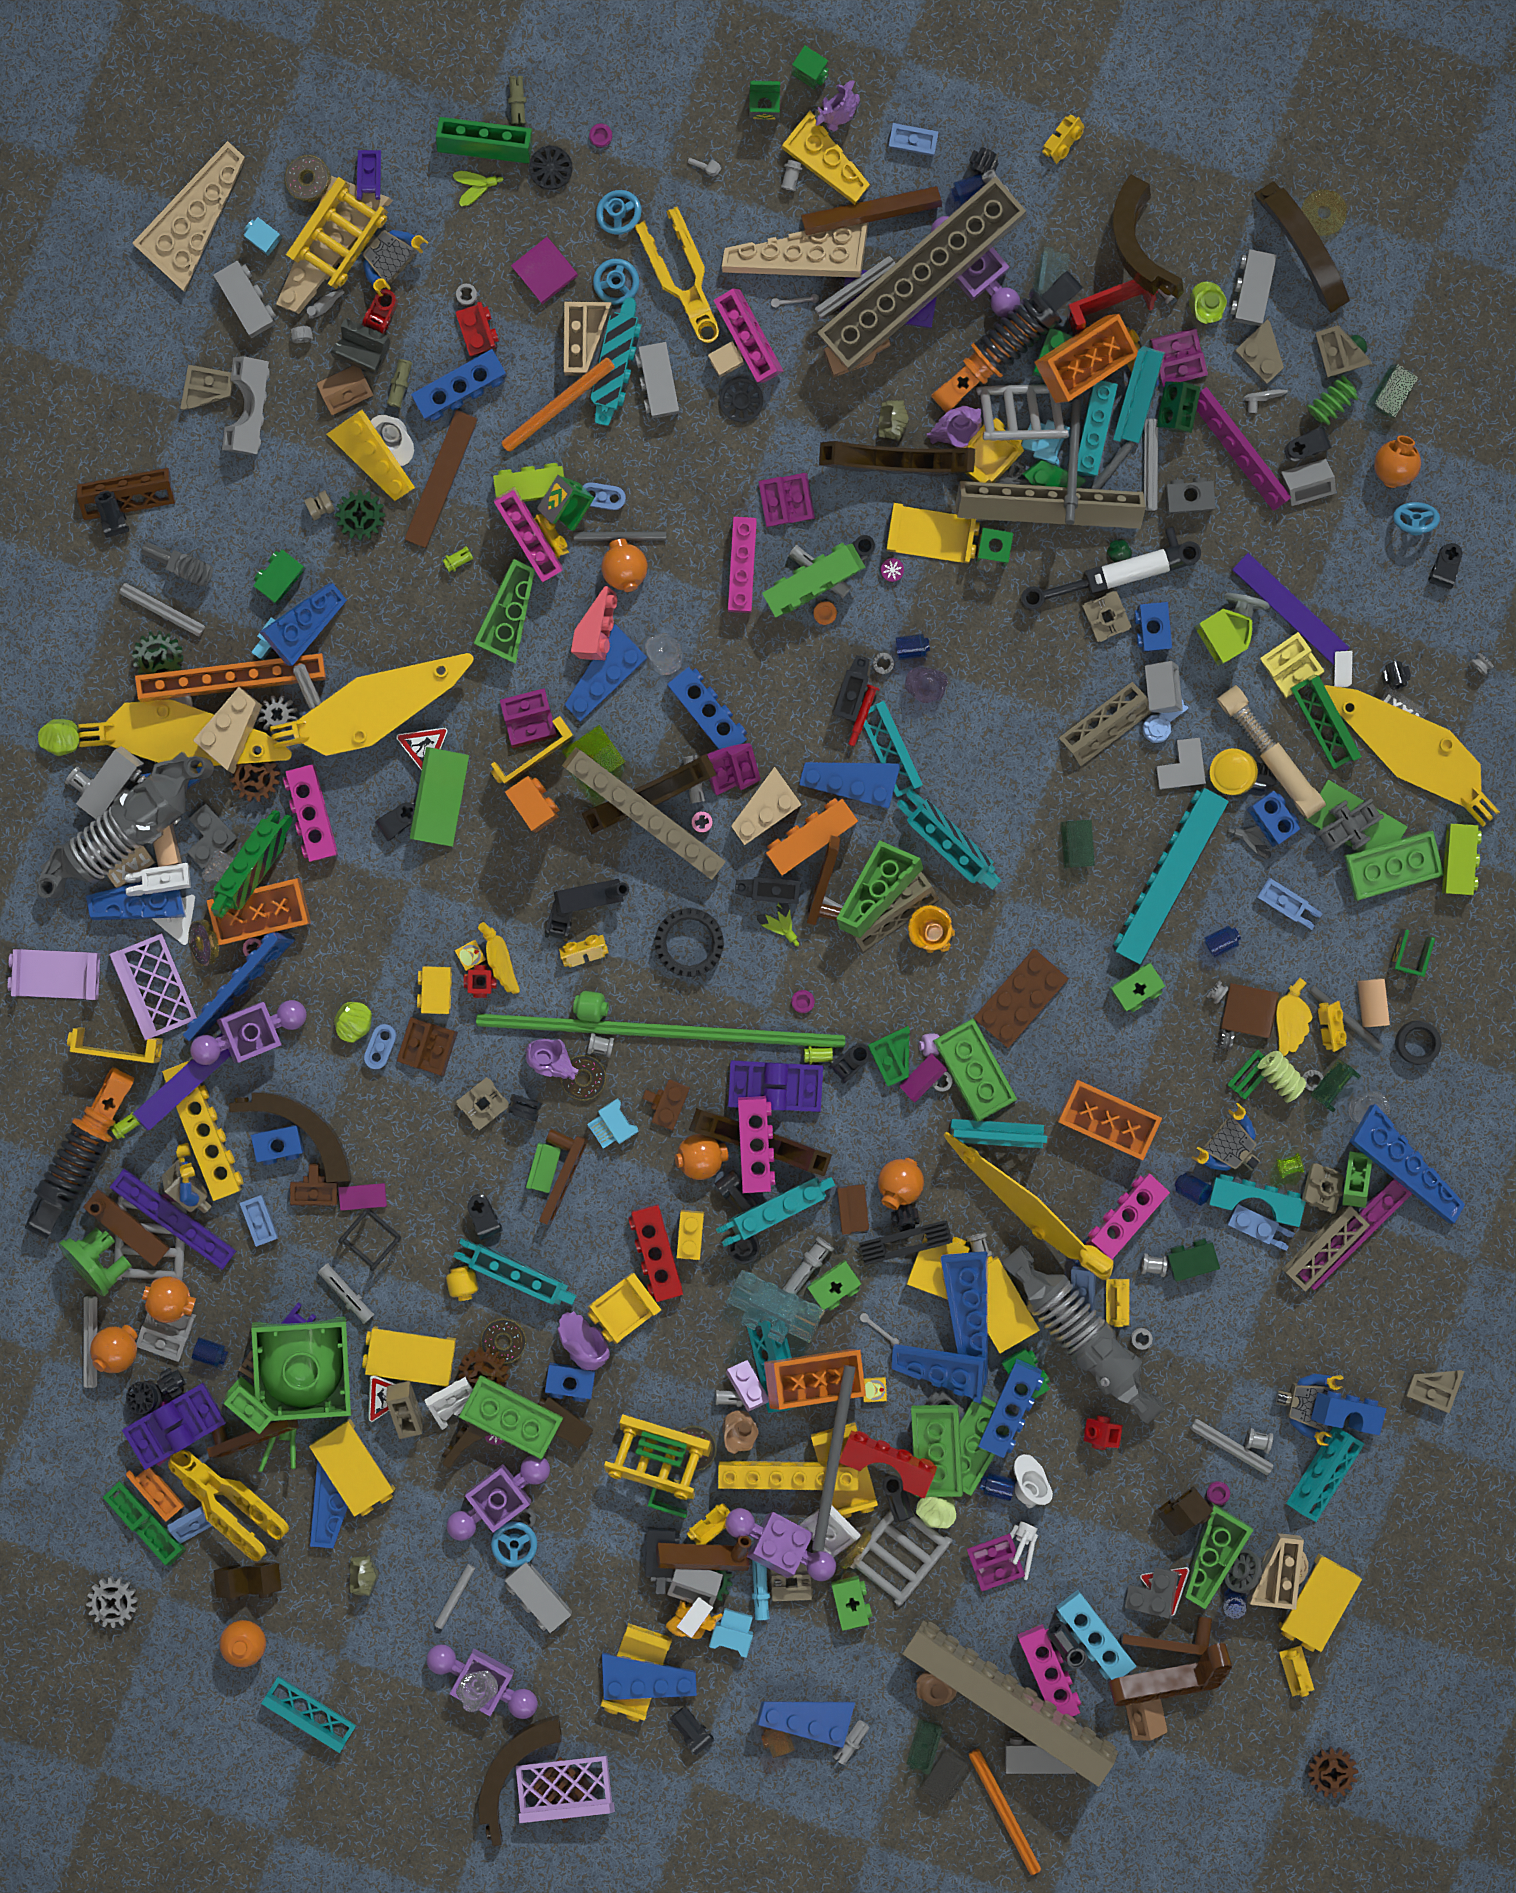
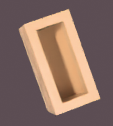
M172 823L163 830V835L153 843L158 867L182 863Z
M1385 979L1357 981L1362 1027L1390 1025Z

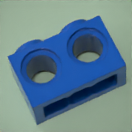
M1275 791L1268 793L1246 809L1272 847L1279 845L1301 829L1298 826L1299 821L1292 812L1289 813L1285 807L1286 802L1279 793L1276 794ZM1266 802L1270 803L1273 807L1271 814L1265 811L1264 805ZM1279 821H1281V822H1283V823L1285 824V826H1286V831H1285V833H1282V832L1279 831V829H1278V822H1279Z

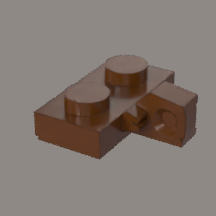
M669 1079L665 1089H658L657 1094L645 1090L642 1099L652 1102L651 1108L656 1110L652 1122L673 1131L690 1087Z
M310 1164L309 1176H303V1181L290 1182V1205L337 1206L338 1182H326L325 1176H319L320 1164Z

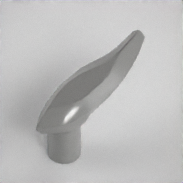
M343 289L329 293L320 298L313 306H309L307 308L309 319L318 317L329 310L334 302L345 293Z
M1269 390L1247 394L1244 400L1248 401V412L1257 413L1258 401L1279 397L1288 393V391Z

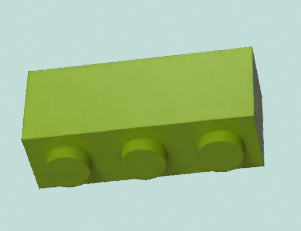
M558 463L545 464L544 469L535 470V466L523 467L521 472L512 473L511 469L498 471V475L493 476L496 498L515 487L523 502L542 500L557 475L564 477L563 466H558Z
M1447 824L1442 893L1474 895V891H1477L1478 877H1475V869L1480 864L1477 844L1480 845L1482 838L1481 831H1478V825Z

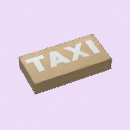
M143 845L139 849L135 848L134 854L128 853V859H122V864H115L114 870L109 869L107 876L116 888L122 887L127 883L125 882L126 874L140 872L156 862Z

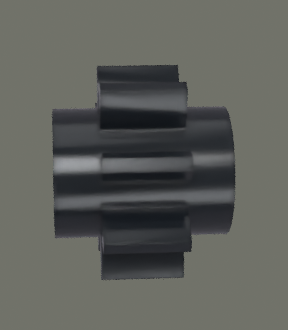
M981 147L979 152L973 150L969 159V163L973 164L971 170L982 176L989 170L993 169L996 171L999 164L998 160H995L997 154L984 147Z
M1400 661L1387 664L1385 666L1386 670L1382 671L1383 674L1381 675L1383 684H1389L1392 690L1407 686V681L1411 677L1409 666L1403 667Z
M910 1204L900 1205L898 1210L891 1212L893 1228L898 1227L900 1232L914 1229L915 1224H920L918 1209H912Z
M171 1368L162 1371L160 1374L161 1379L157 1380V1384L163 1395L171 1394L173 1398L181 1394L183 1391L181 1387L186 1385L180 1371L177 1369L172 1372Z

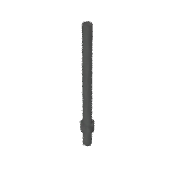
M1078 399L1072 401L1067 495L1064 497V508H1066L1065 523L1068 525L1075 523V509L1078 507L1076 488L1081 400Z

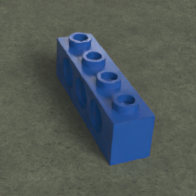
M493 349L411 395L424 419L434 422L443 417L444 414L442 412L451 408L453 411L463 406L465 399L469 397L476 399L483 395V389L489 386L495 388L505 382L503 378L507 377ZM480 370L487 373L486 379L482 382L474 379L475 373ZM458 382H464L467 385L466 390L462 393L454 391V386ZM436 394H445L446 401L443 404H436L434 402Z
M690 667L686 668L667 684L718 749L743 744L747 741L745 737L748 734L740 723L734 724L730 719L733 716L731 711L725 704L722 707L716 701L718 695L711 687L706 689L701 682L704 678L696 668L694 670H691ZM693 686L700 688L701 696L697 699H691L688 696L689 688ZM710 704L715 707L716 713L714 716L706 717L703 715L702 709L705 705ZM723 722L730 726V732L724 736L717 732V726Z
M1016 1358L978 1447L1002 1458L1005 1457L1006 1452L1011 1454L1016 1440H1013L1016 1431L1020 1433L1025 1423V1419H1022L1025 1410L1030 1411L1035 1399L1031 1398L1034 1389L1039 1391L1044 1380L1043 1377H1040L1041 1369ZM1020 1383L1025 1384L1028 1387V1391L1019 1393L1015 1386ZM1013 1404L1018 1407L1019 1411L1016 1414H1010L1007 1412L1006 1407ZM1005 1425L1010 1432L1006 1435H1001L998 1433L997 1427Z

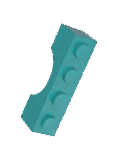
M1220 1174L1219 1178L1213 1176L1207 1204L1233 1210L1240 1201L1246 1198H1260L1270 1206L1276 1222L1300 1227L1306 1203L1300 1198V1193L1287 1190V1194L1278 1193L1279 1188L1265 1185L1264 1189L1255 1187L1256 1182L1243 1179L1242 1183L1234 1182V1177Z

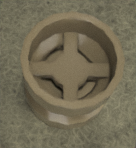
M326 490L320 492L315 498L309 497L304 500L314 521L320 519L325 513L330 514L335 511Z

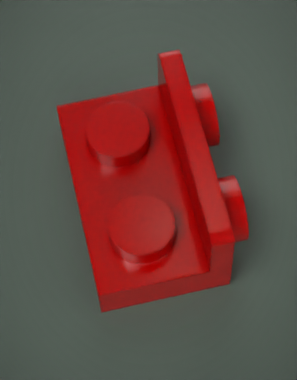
M478 302L475 306L456 312L470 357L485 353L491 349H497L495 343L499 342L495 328L490 329L488 320L492 318L488 306L483 307L482 302Z

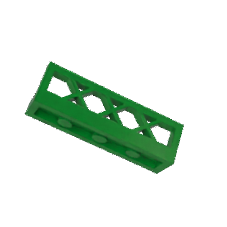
M1312 675L1290 687L1293 696L1333 769L1350 760L1355 761L1362 757L1319 675ZM1309 684L1312 690L1310 701L1302 699L1297 691ZM1304 702L1309 703L1308 708H1306ZM1312 705L1321 707L1323 711L1321 721L1312 719L1310 715ZM1323 725L1332 728L1334 733L1331 741L1322 738L1321 731ZM1334 745L1342 747L1346 754V757L1335 762L1331 755Z

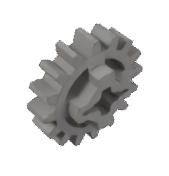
M110 1576L108 1582L102 1578L99 1581L100 1586L97 1584L93 1585L92 1589L95 1592H89L87 1595L92 1600L87 1602L86 1606L93 1608L89 1615L95 1614L97 1616L95 1622L101 1619L103 1627L108 1622L111 1623L112 1628L116 1627L117 1622L123 1626L126 1623L125 1618L130 1620L133 1617L130 1612L137 1610V1607L133 1604L138 1601V1598L132 1597L136 1589L129 1590L130 1582L122 1584V1577L114 1581L113 1576ZM115 1587V1588H118V1590H117V1591H109L108 1589H105V1588ZM124 1594L127 1598V1607L123 1603ZM112 1598H115L116 1602L111 1607L108 1603ZM98 1599L101 1601V1609L98 1607ZM109 1613H115L116 1615H119V1616L111 1617V1616H107V1614H109Z

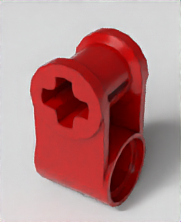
M383 289L380 292L383 296L389 295L392 297L391 305L388 307L381 306L380 301L383 296H379L377 293L361 324L382 334L386 333L398 304L395 294L387 289Z

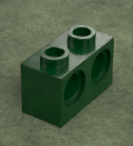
M1165 381L1156 427L1172 432L1192 433L1201 387L1186 382Z

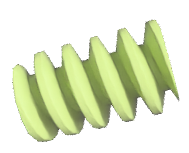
M1280 1051L1270 1052L1257 1066L1258 1069L1264 1068L1261 1075L1264 1077L1268 1076V1083L1274 1082L1273 1088L1275 1090L1280 1089L1278 1094L1285 1096V1102L1293 1101L1303 1092L1306 1080L1300 1077V1073L1294 1069L1293 1065L1289 1064L1288 1059L1283 1057Z

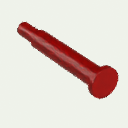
M868 684L866 686L868 689L848 743L854 747L863 729L876 691L880 690Z

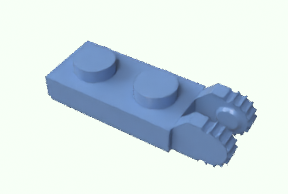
M1271 878L1267 879L1256 897L1294 922H1299L1310 930H1313L1315 925L1301 917L1304 909L1315 917L1320 918L1322 915L1320 911L1309 905L1308 901Z
M1239 1204L1235 1206L1227 1225L1286 1251L1289 1247L1286 1243L1273 1239L1276 1230L1287 1237L1293 1238L1295 1234L1279 1226V1223Z

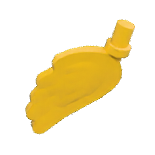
M485 922L480 923L478 929L482 932L483 938L487 940V960L493 970L494 977L504 986L506 992L518 994L520 989L514 975L505 941L502 937L496 936V931Z
M1301 978L1293 986H1290L1288 994L1281 997L1277 1002L1275 1016L1278 1031V1051L1283 1054V1057L1289 1051H1297L1299 1044H1302L1304 1041V1036L1309 1033L1308 1023L1312 1020L1309 1007L1299 998L1300 991L1307 984Z

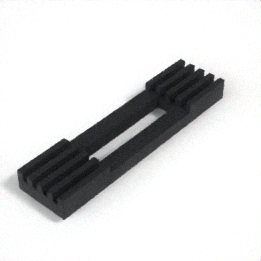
M944 1220L860 1242L859 1245L861 1246L860 1250H862L861 1255H863L864 1265H870L953 1242L948 1222ZM926 1234L927 1242L886 1252V1243Z

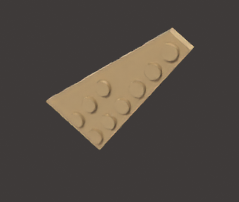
M228 141L132 243L184 292L246 159Z
M331 176L320 203L336 181V177ZM347 182L350 185L349 193L357 198V185ZM362 193V200H360L374 211H377L380 206L383 208L385 206L388 207L393 201L384 195H381V200H376L375 193ZM340 201L335 208L337 214L362 231L371 220L345 201ZM327 221L322 228L325 234L348 250H351L357 241L356 237L333 221ZM314 240L309 247L311 253L333 268L338 263L341 264L345 259L319 240ZM305 259L303 261L300 260L299 263L294 261L276 304L300 314L317 293L316 289L325 279L328 280L329 276Z
M869 222L806 235L805 231L788 234V238L777 240L776 237L769 238L768 242L755 245L751 242L728 247L724 250L722 271L726 273L861 278Z

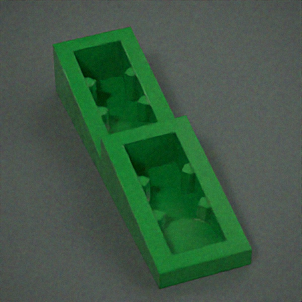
M121 1481L103 1496L104 1500L125 1524L141 1537L165 1566H170L187 1550ZM121 1491L115 1498H113L116 1492Z

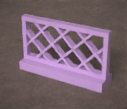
M162 934L109 954L145 1041L185 1025L197 1018ZM160 941L163 948L160 957L147 953L150 943ZM146 945L144 951L138 949ZM133 950L141 953L142 957L138 966L128 963L125 953ZM164 953L168 961L162 959ZM145 955L158 960L153 973L140 968ZM160 961L171 967L172 971L168 979L155 974ZM130 967L136 969L134 975H133V973H132ZM138 970L152 975L146 988L136 983L135 977ZM172 975H174L176 982L171 981ZM153 977L167 982L162 994L149 989ZM169 983L178 986L180 989L177 1000L164 996ZM139 988L145 990L143 997L140 993ZM147 992L160 996L156 1009L145 1005L144 999ZM181 996H183L185 1004L179 1002ZM163 998L176 1003L171 1016L158 1011ZM178 1004L188 1008L191 1017L184 1020L173 1017ZM148 1010L154 1012L152 1018L150 1017ZM156 1013L169 1018L166 1027L157 1031L153 1024ZM171 1020L177 1021V1023L169 1026Z
M607 1756L516 1766L520 1803L519 1823L615 1812L611 1796ZM602 1761L603 1772L597 1778L588 1769L593 1762ZM582 1763H588L586 1767L581 1765ZM576 1764L583 1770L576 1780L565 1773L570 1765ZM566 1765L563 1770L558 1767ZM548 1767H554L560 1772L553 1783L543 1775ZM537 1768H543L541 1772L536 1770ZM531 1769L538 1775L531 1785L523 1780L522 1770ZM585 1773L595 1780L588 1791L578 1784ZM562 1776L573 1783L566 1793L555 1786ZM540 1778L550 1786L543 1796L533 1788ZM597 1784L605 1789L606 1799L597 1800L590 1794ZM575 1786L585 1794L579 1802H574L568 1797ZM552 1789L562 1796L560 1801L553 1805L545 1799ZM530 1791L540 1799L534 1807H526L525 1797ZM587 1797H589L590 1799H592V1800H590V1801H585V1799H586ZM566 1799V1800H567L568 1802H570V1803H562V1802ZM542 1802L546 1804L544 1806H539Z

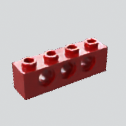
M659 1204L633 1210L631 1212L632 1217H628L631 1230H636L639 1238L635 1240L638 1253L642 1252L645 1261L641 1262L644 1276L649 1274L651 1282L647 1284L651 1297H655L656 1302L683 1295V1289ZM652 1225L656 1230L655 1235L646 1237L642 1232L643 1227ZM651 1248H659L662 1256L659 1259H652L648 1253ZM665 1270L668 1273L667 1280L663 1282L658 1281L655 1278L656 1271Z

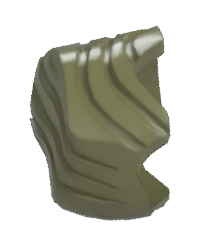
M888 400L881 404L878 427L879 437L891 438L899 441L905 428L909 424V417L903 400Z
M367 1555V1557L350 1558V1593L370 1596L379 1576L374 1561L370 1555Z

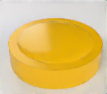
M1231 748L1220 752L1215 756L1210 766L1211 781L1224 794L1241 795L1250 790L1257 779L1258 769L1255 760L1249 753L1240 749Z

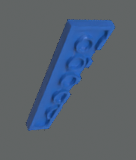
M289 933L267 934L261 940L262 945L247 956V962L243 967L237 968L232 973V979L227 985L224 984L217 990L215 999L203 1006L201 1015L189 1022L186 1027L187 1031L183 1036L188 1041H194L197 1037L204 1035L234 1004V996L239 997L250 988L248 982L260 977L266 971L264 965L273 959L276 961L295 939Z
M1376 1104L1370 1105L1349 1142L1449 1224L1455 1223L1465 1206L1463 1201L1440 1178L1433 1168H1429L1422 1160L1423 1156L1418 1151L1413 1150L1408 1144L1407 1138L1397 1132L1393 1127L1394 1124Z
M987 1251L942 1255L941 1264L958 1354L985 1358L984 1385H986L988 1382Z

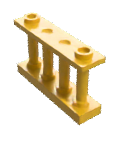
M340 177L336 179L286 254L297 263L305 259L331 277L328 284L334 289L344 285L348 278V271L377 228H382L388 218L386 216L388 211L382 206L377 211H374L349 193L350 190H348L350 185ZM340 201H345L371 219L363 231L336 213L337 210L335 208ZM327 221H333L357 238L351 250H348L323 232L322 228ZM314 240H319L345 258L337 270L310 252L309 247Z
M622 1414L619 1424L624 1437L615 1462L605 1461L604 1468L608 1476L614 1479H621L622 1477L674 1493L675 1497L682 1500H687V1498L694 1500L695 1491L689 1485L699 1457H702V1455L709 1457L711 1442ZM642 1431L687 1444L686 1450L689 1451L690 1457L681 1483L678 1484L667 1480L672 1466L665 1463L662 1464L658 1477L646 1474L645 1471L650 1459L642 1456L636 1470L623 1467L633 1437H636V1435L641 1436ZM646 1439V1440H647L646 1442H648V1443H652V1444H657V1443H658V1442H656V1441H652V1440ZM667 1445L668 1449L674 1451L680 1450L679 1448ZM644 1447L643 1451L652 1453L653 1449ZM666 1454L665 1458L674 1460L675 1456Z

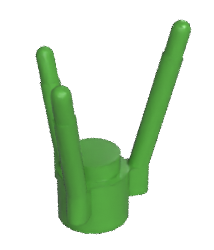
M297 1429L279 1435V1440L290 1441V1463L292 1469L296 1468L295 1437ZM276 1437L269 1440L258 1469L259 1472H262Z

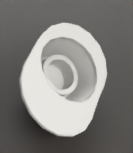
M387 415L374 417L370 422L400 466L408 464L413 458L414 446L410 436L407 434L404 423L397 418Z
M1023 1454L1018 1456L1014 1463V1471L1017 1478L1015 1484L1017 1498L1026 1504L1028 1508H1033L1037 1504H1048L1052 1500L1053 1493L1042 1466L1030 1455Z

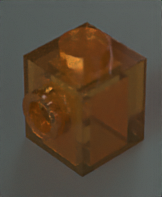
M764 1727V1734L761 1735L765 1749L770 1748L773 1758L795 1751L790 1733Z

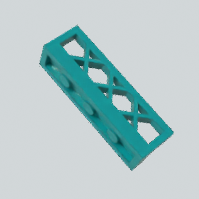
M1144 346L1138 350L1113 440L1120 442L1122 439H1126L1136 443L1141 441L1165 352Z
M882 701L870 707L868 712L869 714L875 710L878 711L881 718L878 728L869 725L867 720H865L864 728L881 763H886L889 752L898 755L900 759L899 764L903 766L906 772L899 771V774L907 776L911 783V786L901 791L898 790L895 784L894 793L896 797H899L910 789L914 790L923 784L885 701ZM882 722L884 724L886 731L880 729ZM870 728L876 730L875 736L873 735ZM879 731L889 735L890 743L888 748L877 744L876 738ZM892 744L895 748V751L890 750ZM880 749L886 751L884 757H883V755H882Z
M781 1315L746 1323L760 1382L767 1396L768 1390L764 1362L792 1358ZM755 1326H761L762 1339L757 1335ZM763 1349L768 1353L769 1358L767 1361L762 1356ZM769 1401L768 1403H766L768 1413L788 1411L793 1409H770Z
M1338 1427L1332 1428L1330 1431L1332 1437L1327 1436L1324 1441L1329 1446L1322 1445L1286 1502L1287 1505L1315 1522L1319 1519L1365 1444ZM1352 1442L1355 1443L1351 1451L1348 1452ZM1341 1464L1340 1469L1337 1472H1335L1338 1465ZM1329 1484L1327 1490L1323 1492L1325 1486ZM1317 1503V1506L1315 1507L1312 1514L1309 1513L1313 1505Z
M279 1676L261 1703L338 1753L341 1752L356 1727L351 1721ZM279 1683L288 1688V1698L280 1699L273 1695ZM299 1698L305 1699L309 1710L299 1711L295 1709L294 1700ZM311 1704H313L314 1706H316V1707H318V1708L312 1709ZM324 1711L327 1713L328 1722L319 1724L315 1721L313 1712ZM343 1723L349 1727L343 1738L334 1733L332 1724Z

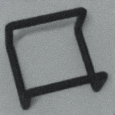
M367 1208L340 1237L338 1242H343L371 1266L370 1270L373 1271L401 1240V1236L372 1210ZM367 1214L395 1237L394 1241L374 1263L346 1239Z

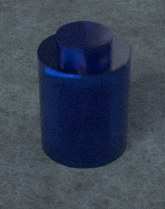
M979 173L954 182V188H951L950 192L954 202L958 201L962 205L983 188L985 184Z
M923 634L895 637L898 660L926 657V652L930 651L929 639L924 638Z
M1229 925L1204 937V941L1213 958L1238 947V941L1241 940L1235 927L1231 929Z
M1190 1173L1180 1175L1175 1181L1176 1193L1200 1206L1205 1204L1211 1195L1212 1186Z
M199 1337L191 1359L218 1368L220 1364H225L229 1352L225 1351L226 1346Z
M988 1472L986 1477L982 1476L979 1489L983 1490V1495L1010 1502L1015 1487V1479Z
M1230 1588L1226 1590L1223 1604L1226 1616L1231 1619H1239L1245 1615L1247 1610L1246 1593H1238Z

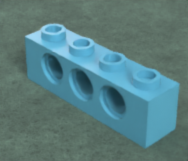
M1079 1590L1056 1606L1059 1611L1056 1614L1059 1620L1064 1625L1067 1623L1073 1629L1070 1633L1078 1644L1084 1643L1087 1647L1085 1650L1086 1655L1092 1662L1097 1660L1101 1666L1098 1670L1106 1680L1123 1677L1136 1667L1134 1661ZM1083 1614L1086 1616V1621L1080 1625L1074 1623L1075 1617ZM1091 1633H1099L1100 1639L1097 1642L1091 1643L1088 1641ZM1106 1651L1114 1652V1657L1110 1661H1105L1102 1659L1103 1654Z

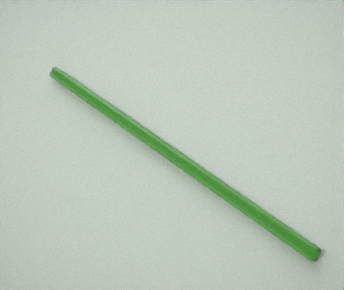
M477 1014L476 1025L481 1027L844 1048L846 1039L844 1035L611 1021L594 1023L577 1019Z

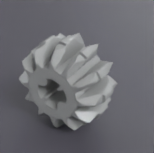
M281 695L278 703L275 696H271L272 704L266 700L263 701L267 709L261 708L260 713L265 714V716L260 717L259 722L268 721L263 727L265 730H268L272 725L275 726L288 723L290 720H298L297 717L291 716V714L298 712V709H289L293 701L289 700L284 704L285 696ZM282 709V720L276 719L275 721L273 719L275 717L273 712Z

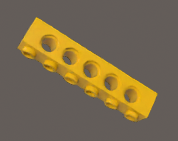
M189 1061L162 1071L165 1081L168 1082ZM199 1084L176 1108L212 1199L215 1201L242 1190L241 1185L244 1182L240 1172H235L232 1164L235 1163V1159L231 1150L227 1151L224 1142L227 1141L222 1128L218 1129L215 1120H218L217 1113L214 1107H209L206 1100L209 1098L205 1085L201 1086ZM192 1102H198L201 1105L200 1114L196 1115L191 1112L190 1106ZM202 1123L210 1127L208 1136H203L199 1132V1126ZM210 1145H215L219 1150V1154L215 1158L208 1155L207 1149ZM218 1167H224L227 1170V1177L225 1179L217 1177L216 1169Z
M719 1461L718 1489L823 1490L827 1462ZM839 1463L834 1490L858 1491V1470Z

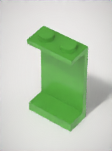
M242 1376L225 1394L223 1404L259 1434L275 1417L274 1413L255 1398V1387Z

